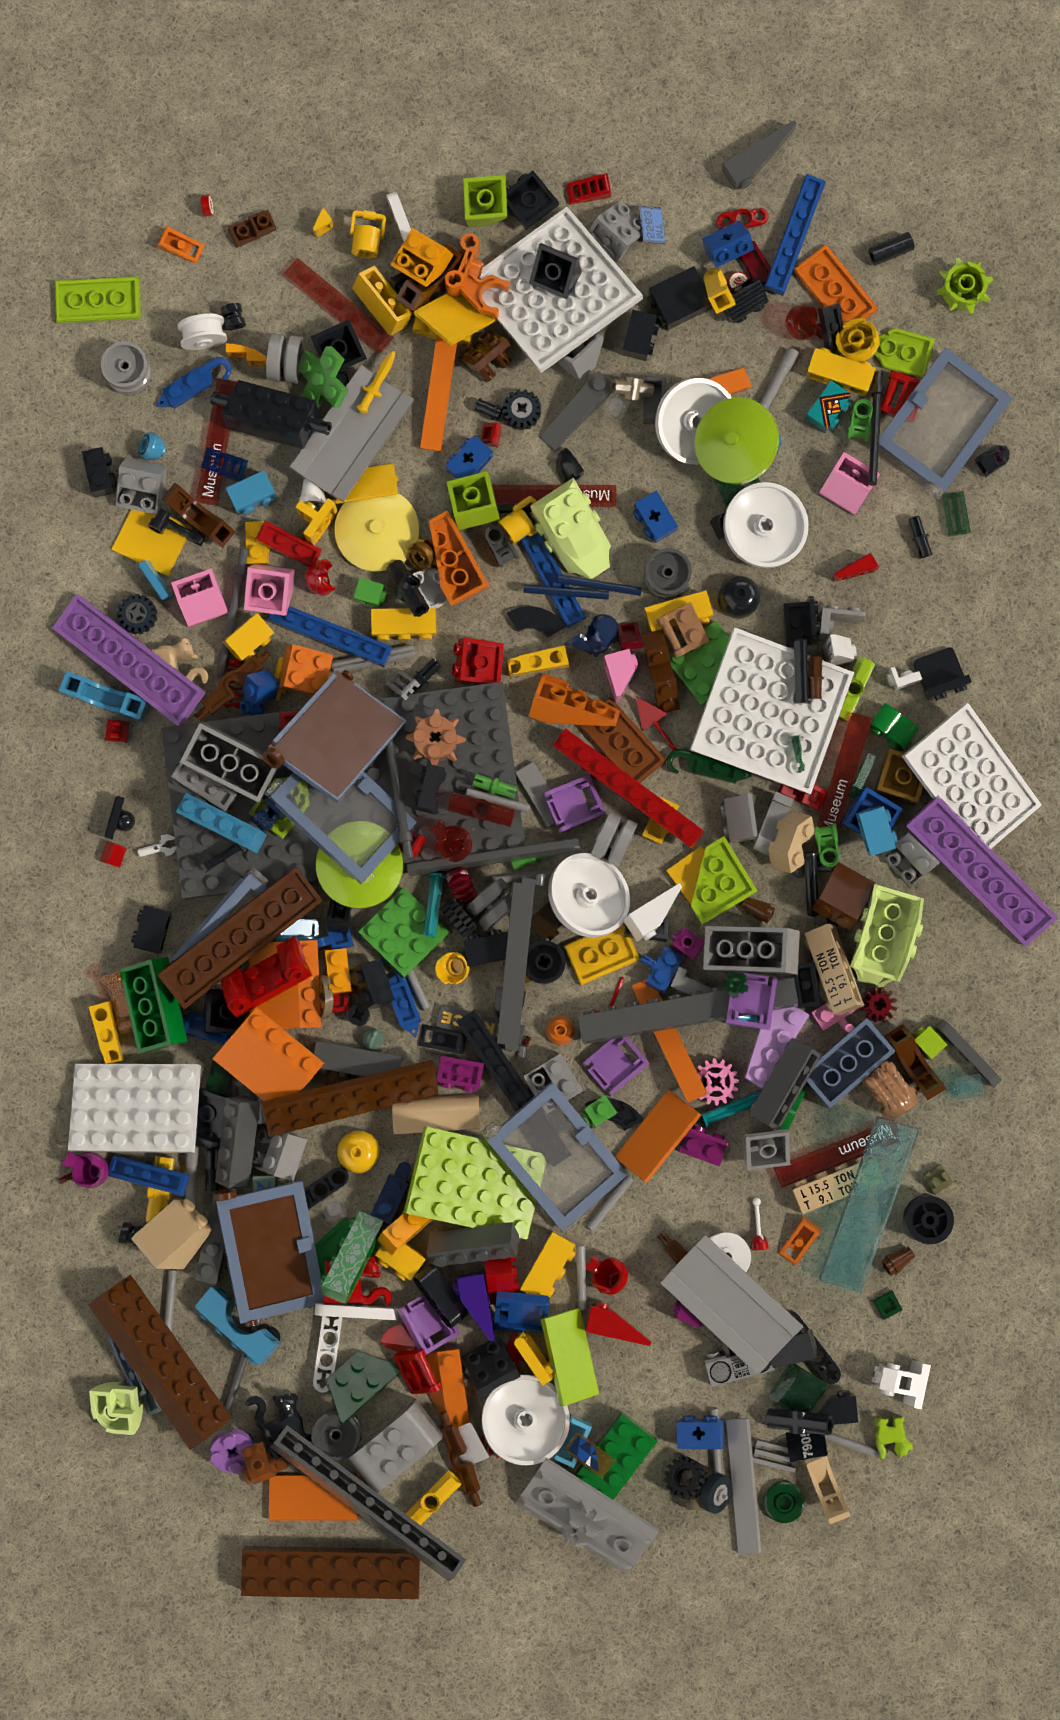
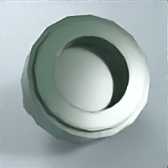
M368 1029L363 1034L362 1041L367 1049L377 1050L383 1045L384 1036L378 1029Z

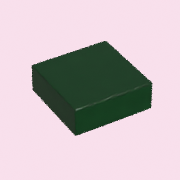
M893 1290L873 1300L883 1320L903 1310Z

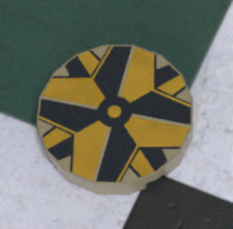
M319 975L321 1019L329 1018V1014H331L333 1009L332 989H328V984H331V981L326 975Z

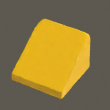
M324 208L321 210L313 227L314 235L317 238L333 228L332 219Z

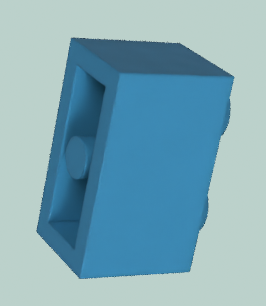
M265 470L226 487L238 515L251 514L255 511V507L259 505L263 507L268 506L274 502L273 499L277 498Z
M877 806L855 813L867 855L873 856L896 849L897 836L895 831L890 829L889 822H891V816L888 809H885L884 806Z

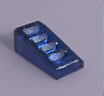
M207 447L201 468L240 482L243 480L248 460ZM215 455L213 466H210L211 456ZM220 458L224 459L221 469L217 468ZM228 461L232 462L230 470L226 471ZM236 464L240 465L238 474L234 473Z

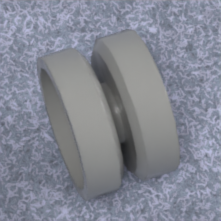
M271 334L266 363L267 380L280 381L284 372V378L287 383H299L301 372L297 369V365L303 355V337L290 336L286 345L284 334Z
M125 341L114 343L106 349L102 356V373L116 392L124 395H133L140 393L149 384L152 375L151 365L143 350L136 344Z
M610 811L605 823H602L596 836V843L591 854L601 859L605 856L609 847L612 850L608 861L619 867L638 823L628 819L624 822L621 830L617 828L621 821V816Z

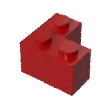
M516 1257L485 1261L490 1305L496 1304L497 1291L519 1292L518 1279L514 1280V1278H518L516 1265H512V1262L516 1261Z

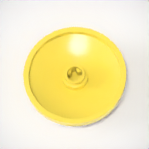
M399 493L345 502L337 514L334 529L338 548L345 559L361 570L375 573L387 572L388 564L395 560H402L405 563L408 560V547L419 540L420 534L419 521L414 508Z

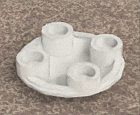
M429 568L424 572L418 571L413 574L421 582L418 589L429 608H439L446 603L447 598L441 589L438 569Z

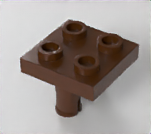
M492 331L483 333L479 337V341L473 346L471 345L464 349L463 354L459 357L465 366L479 372L485 382L492 380L489 376L492 378L496 376L495 372L488 365L493 359L497 361L501 369L507 367L506 362L508 364L512 362L504 351L510 346L506 338Z

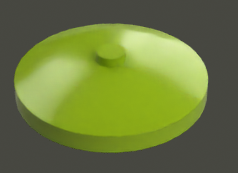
M744 397L728 398L711 407L702 417L695 435V452L700 465L710 476L727 484H743L761 476L774 461L779 446L778 426L772 414L760 403Z
M356 821L337 827L327 836L357 865L362 867L391 834L376 824ZM397 844L361 884L356 878L352 879L319 848L316 858V873L322 888L334 901L350 908H370L384 902L398 887L403 874V857Z

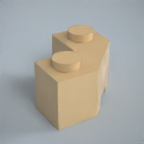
M793 811L778 821L776 826L778 830L774 842L771 841L768 848L771 867L789 873L794 872L805 864L802 844L815 836L812 816Z

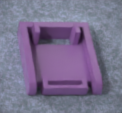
M589 774L542 794L543 798L549 796L552 798L545 803L555 825L563 823V827L558 829L559 834L606 814ZM585 788H588L595 804L590 809L581 792Z
M744 973L747 975V982L744 984L749 986L748 992L739 993L738 998H732L730 995L726 1024L770 1031L778 978L773 977L772 986H768L769 976ZM739 1013L760 1016V1023L738 1020Z
M628 1037L609 1040L582 1063L584 1067L589 1065L590 1062L594 1064L588 1069V1072L604 1090L612 1085L613 1089L607 1093L609 1096H612L649 1064ZM624 1042L639 1057L633 1063L619 1048Z
M424 1295L407 1303L405 1307L402 1306L398 1309V1313L417 1349L424 1348L426 1355L461 1334L456 1325L450 1329L444 1324ZM442 1329L446 1337L433 1344L428 1337Z

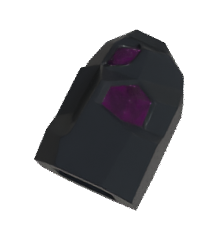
M997 445L976 457L975 462L987 478L1008 462L1010 451L1005 445Z

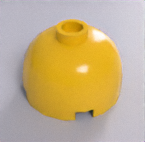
M864 318L852 319L842 326L843 329L840 334L839 332L837 333L836 345L839 352L845 358L864 362L876 354L880 337L875 325L871 321H866Z
M355 1130L341 1138L337 1146V1157L345 1170L362 1174L370 1171L377 1164L380 1158V1147L377 1139L372 1134L363 1130Z

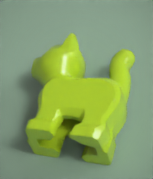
M903 1416L893 1417L892 1426H887L888 1419L875 1418V1438L879 1459L883 1460L886 1457L885 1444L895 1442L894 1449L900 1458L908 1455L913 1449L912 1442L906 1438Z

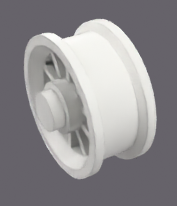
M199 314L181 320L177 324L178 330L182 332L183 336L180 342L181 347L186 350H201L224 344L227 341V335L222 330L224 318L218 314Z
M720 1233L710 1237L718 1247L747 1272L751 1263V1252L744 1239L733 1233Z

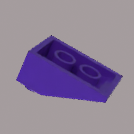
M480 1271L458 1275V1281L454 1283L456 1296H460L461 1302L488 1339L495 1341L485 1272Z

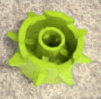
M956 258L955 265L949 272L940 270L939 273L944 278V282L936 293L943 296V299L949 305L950 311L957 309L973 314L974 307L980 301L989 302L991 300L985 292L988 285L994 280L992 277L985 276V271L980 267V261L976 263H963L960 258Z

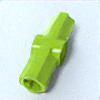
M858 656L852 669L854 675L850 685L857 686L858 694H851L848 690L838 717L839 720L849 722L875 666V663L871 660Z

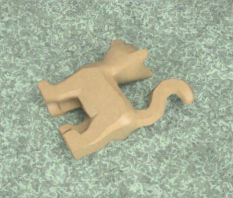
M182 638L174 646H161L152 649L153 652L177 670V659L194 660L198 658L194 654L192 645L186 638ZM195 667L189 670L186 675L191 681L197 675L200 676L203 684L208 681L207 671L202 667Z

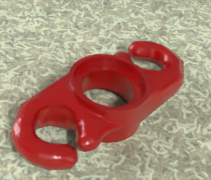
M741 208L721 213L716 219V225L719 229L725 227L721 223L723 218L729 219V225L737 222L736 217L738 215L744 214L747 216L748 222L743 225L748 229L763 226L769 217L765 209L759 208L763 219L756 220L755 214L757 209L747 210Z

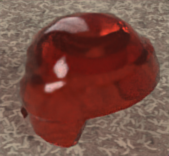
M805 304L792 307L785 318V326L789 334L794 339L801 341L808 340L814 335L823 339L821 324L817 323L818 315L816 308Z
M442 819L437 821V826L433 825L430 827L429 830L438 836L435 841V850L441 858L449 862H458L469 855L472 849V839L470 833L465 828L458 825L445 826Z

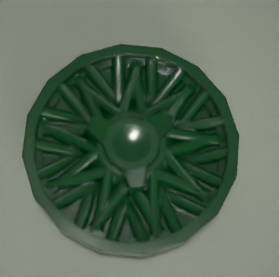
M780 1481L774 1483L764 1495L765 1511L771 1519L778 1523L793 1522L801 1516L804 1510L805 1499L803 1493L797 1485L791 1482Z

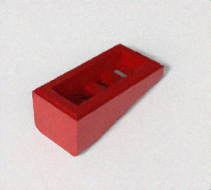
M608 173L566 183L569 205L611 198ZM598 183L603 184L604 190L600 191ZM594 184L595 188L594 193H591L590 185ZM582 186L586 187L587 195H583ZM577 187L579 197L576 198L574 196L573 188Z
M869 553L834 573L832 579L833 581H841L873 573L878 570L879 565L872 553Z

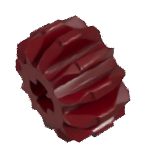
M456 868L447 873L446 878L457 903L462 905L472 902L477 896V891L466 868Z
M876 987L871 988L872 994L865 991L864 994L869 999H862V1001L867 1006L860 1008L861 1011H869L865 1018L869 1019L873 1015V1023H877L878 1018H880L882 1023L886 1022L885 1015L890 1019L893 1018V1014L889 1010L897 1011V1007L891 1006V1003L897 1002V999H889L893 993L892 991H888L885 995V987H880L879 994ZM880 999L882 1000L881 1003H884V1007L876 1010L877 1006L874 1007V1002Z

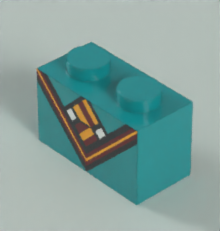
M831 380L807 413L805 420L824 433L828 429L833 431L840 421L837 419L838 415L841 412L845 414L852 403L849 400L852 394Z

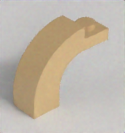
M827 1456L803 1460L829 1523L833 1524L850 1517L849 1510L838 1488Z

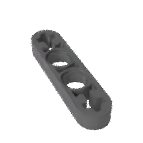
M942 1019L935 1026L938 1032L952 1046L955 1045L960 1050V1055L967 1062L970 1061L974 1065L973 1068L991 1087L994 1088L1002 1081L999 1075L947 1021Z

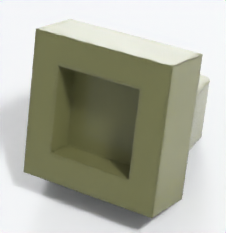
M941 1164L922 1176L935 1195L953 1183Z

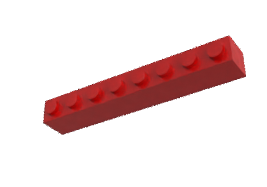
M565 728L553 743L555 749L691 850L705 833L702 828Z

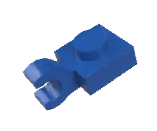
M350 929L348 933L328 932L329 936L315 939L318 943V951L332 946L333 950L354 946Z

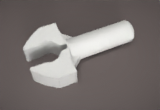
M168 834L161 835V840L158 844L139 848L137 853L139 857L157 852L165 853L166 857L172 856L176 852V846L172 848L163 846L168 841L175 840V837Z

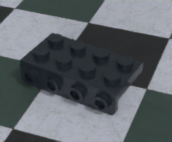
M199 1087L196 1141L200 1142L201 1146L213 1149L220 1145L225 1100L228 1096Z

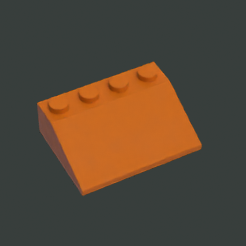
M317 940L299 941L303 945V955L313 976L257 1006L258 1009L283 1029L321 1027ZM282 942L268 943L248 959V968L277 953L276 946Z
M257 1007L249 1013L212 1058L263 1101L299 1093L324 1064V1062Z

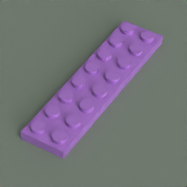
M77 593L52 627L179 727H182L206 693L202 688Z
M939 795L906 823V826L1024 946H1027L1058 919V916Z

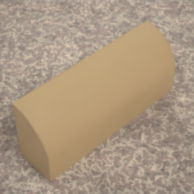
M479 1094L435 1096L412 1100L408 1103L392 1104L393 1134L422 1133L424 1126L445 1131L481 1129Z

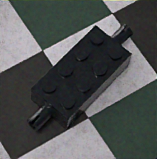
M238 380L230 396L214 391L210 397L211 405L224 407L222 417L227 429L301 449L305 448L312 431L325 435L330 434L328 431L331 432L332 423L319 420L320 412L316 400L241 380Z

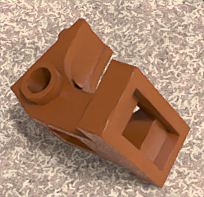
M263 1442L241 1450L246 1464L242 1472L247 1484L253 1482L255 1485L275 1477L279 1471L289 1468L285 1458L281 1457L275 1461L269 1451L266 1452Z

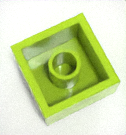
M488 471L447 481L454 518L459 530L500 520Z

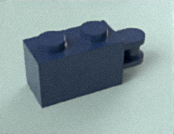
M400 1163L394 1175H388L371 1212L372 1216L389 1224L392 1223L410 1184L406 1181L411 1171L409 1163Z

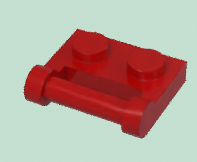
M890 371L888 377L890 380L881 402V414L894 417L921 380L896 371ZM897 383H903L904 385L896 407H889ZM917 406L905 420L906 422L913 423L918 410Z
M424 1348L399 1351L393 1355L411 1394L435 1393L442 1388L440 1382L436 1381L425 1358L426 1352Z

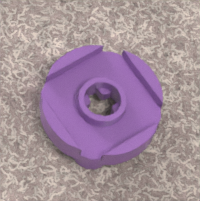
M232 1429V1432L227 1433L223 1431L217 1434L210 1444V1459L214 1466L231 1474L240 1473L246 1467L241 1450L253 1445L249 1434L239 1429ZM235 1447L236 1452L229 1454L227 1449L232 1450Z

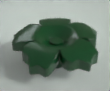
M731 972L727 975L728 980H725L723 988L724 991H728L732 998H738L739 993L748 992L749 986L744 984L747 982V975Z

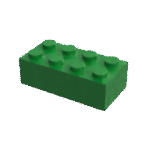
M168 957L150 959L119 969L138 1054L157 1051L188 1042L179 1002L157 975L158 972L170 964Z
M621 1411L595 1445L599 1471H595L583 1462L574 1475L614 1500L658 1442L657 1438Z

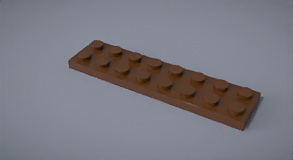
M295 866L158 972L157 975L185 1009L323 900L298 867Z
M432 1059L263 1101L261 1103L269 1137L388 1108L396 1103H408L412 1100L438 1095L435 1065Z

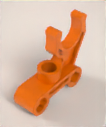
M467 233L460 240L461 252L464 254L458 271L452 270L445 276L446 291L452 297L463 295L480 314L497 319L499 317V309L486 305L482 300V295L486 290L493 287L508 292L510 290V282L494 275L479 280L484 262L477 260L480 253L479 239L475 234Z

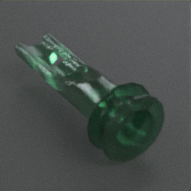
M800 735L788 737L792 741L789 743L793 745L796 763L800 764L798 771H805L801 757L802 746L800 742L803 739H800Z

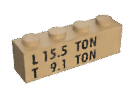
M825 924L804 933L806 936V947L812 953L814 959L812 962H814L815 970L821 978L819 981L820 986L826 992L828 998L827 1006L829 1010L835 1015H843L864 1006L836 926Z
M867 1155L856 1158V1163L849 1166L847 1162L835 1166L836 1171L829 1174L827 1171H822L815 1174V1179L807 1182L805 1178L795 1182V1187L791 1188L800 1213H807L884 1182L874 1157L868 1158Z

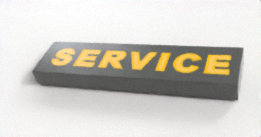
M441 1005L436 1027L463 1033L456 1021L470 1012ZM479 1015L497 1041L499 1019ZM520 1025L518 1045H521L523 1032L525 1028L524 1025Z

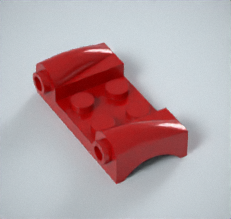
M295 936L277 945V953L243 972L236 968L220 981L227 1007L236 1017L243 1015L313 976L303 955V945Z

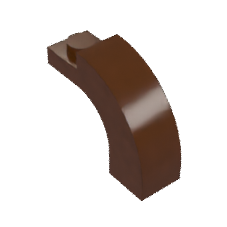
M176 483L171 486L161 499L180 518L221 548L226 545L236 532L223 519L204 508Z
M903 1024L884 1035L887 1042L894 1048L895 1052L893 1054L907 1077L927 1101L946 1090L944 1083L930 1068L912 1034Z

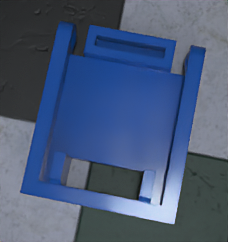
M497 1291L494 1330L544 1334L541 1319L548 1317L549 1297L546 1295ZM500 1309L501 1311H509L508 1315L500 1314Z

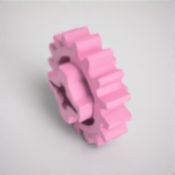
M713 1058L712 1064L705 1060V1067L697 1066L700 1071L698 1073L700 1079L702 1076L706 1079L705 1090L707 1092V1095L698 1099L707 1098L706 1104H710L711 1100H714L715 1106H718L719 1100L726 1104V1097L728 1096L733 1099L734 1096L731 1092L738 1091L734 1083H738L739 1080L733 1077L737 1074V1071L731 1072L732 1065L724 1066L725 1060L723 1059L719 1064L716 1058ZM712 1067L721 1068L718 1073H711L708 1069ZM727 1075L730 1080L729 1088L725 1085V1077ZM710 1077H719V1083L721 1084V1087H712V1081L710 1080ZM713 1091H720L723 1094L718 1097L710 1096Z

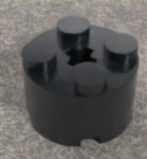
M547 940L532 943L528 947L526 975L531 981L543 985L558 980L563 974L566 965L563 950L557 944ZM541 957H544L545 960H550L547 968L538 965Z

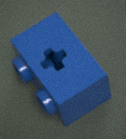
M740 220L702 238L705 253L716 268L754 250L750 232Z
M474 435L471 439L467 438L461 444V450L457 455L452 454L446 462V470L455 479L478 474L493 458V451ZM466 457L467 459H469L470 457H472V463L468 461L465 464L464 458Z
M657 490L634 504L635 510L633 514L638 522L642 521L646 528L643 530L649 540L653 539L657 543L678 530L677 523ZM651 514L654 517L659 516L657 522L654 519L650 521Z
M694 1415L682 1416L683 1419L676 1422L677 1449H722L725 1446L724 1419H717L715 1415L704 1416V1419H696ZM698 1428H700L701 1431H705V1434H703L701 1437L700 1433L696 1432Z

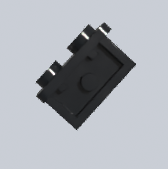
M809 596L805 602L784 603L786 647H793L796 639H806L807 646L812 645L817 639V635H820V625L815 620L816 614H818V602L814 601V596Z
M952 647L916 659L913 663L916 672L919 671L922 680L920 683L927 701L935 699V701L942 700L948 697V693L955 691V694L967 690V686L972 682L969 674L964 676Z

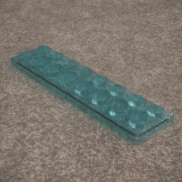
M879 1116L876 1117L819 1276L820 1281L859 1293L862 1292L918 1137V1128Z

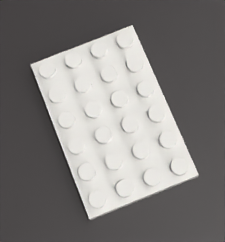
M964 703L902 756L932 799L939 795L991 849L1041 806L1039 800L968 703Z
M75 1064L68 1151L195 1153L201 1065Z

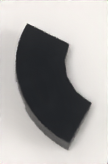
M520 607L507 613L518 632L525 629H535L549 638L566 627L558 616L540 607Z
M608 1098L617 1114L608 1119L609 1121L616 1122L625 1131L644 1121L641 1115L629 1104L617 1099ZM598 1099L585 1103L586 1107H588Z

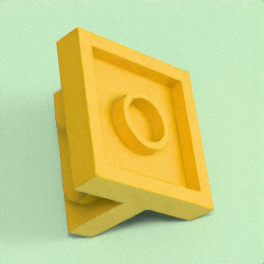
M327 498L319 511H317L318 508L308 501L305 504L300 500L296 506L299 517L310 523L303 534L306 541L314 546L338 513L335 502Z

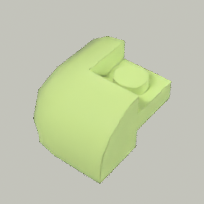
M108 1382L97 1385L89 1391L93 1419H97L100 1425L106 1428V1432L134 1435L143 1414V1404L138 1401L137 1386H123L121 1382Z

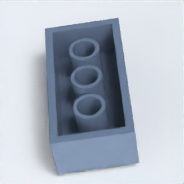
M864 1018L854 1026L850 1033H846L820 1056L806 1084L826 1108H831L889 1058L895 1050L867 1018Z

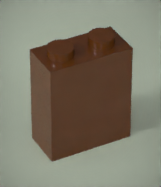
M838 862L829 874L812 910L850 931L857 922L875 882Z

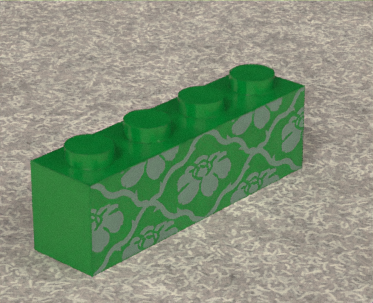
M359 1211L356 1218L353 1217L348 1227L350 1231L347 1236L344 1235L339 1244L341 1249L338 1255H333L330 1261L331 1269L328 1273H324L320 1282L323 1295L347 1304L378 1242L377 1239L384 1230L383 1220Z

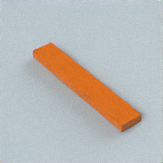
M438 335L435 343L420 449L441 452L457 343L450 346Z
M647 979L631 986L640 1005L647 1004V1000L659 998L662 1001L658 991L644 984ZM676 1028L653 1032L687 1103L707 1095L705 1087Z

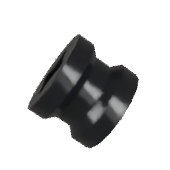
M355 1004L348 1010V1019L352 1024L362 1026L369 1021L370 1011H363L361 1004Z

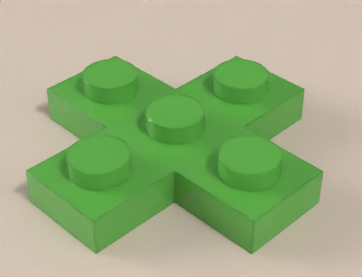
M332 346L325 347L320 359L312 351H304L297 365V369L308 380L301 396L316 400L318 409H320L324 399L333 408L340 407L348 392V389L336 378L345 359Z

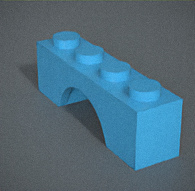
M66 671L59 692L65 696L144 723L150 708V704L139 696L111 689Z
M185 793L176 810V813L218 833L256 854L267 836L261 830L188 793Z
M218 1285L210 1287L195 1306L199 1311L198 1315L205 1321H210L214 1324V1329L219 1334L226 1335L231 1340L230 1344L234 1348L246 1353V1358L252 1364L261 1365L266 1363L281 1342L266 1328L255 1333L241 1330L232 1318L231 1307L233 1299Z

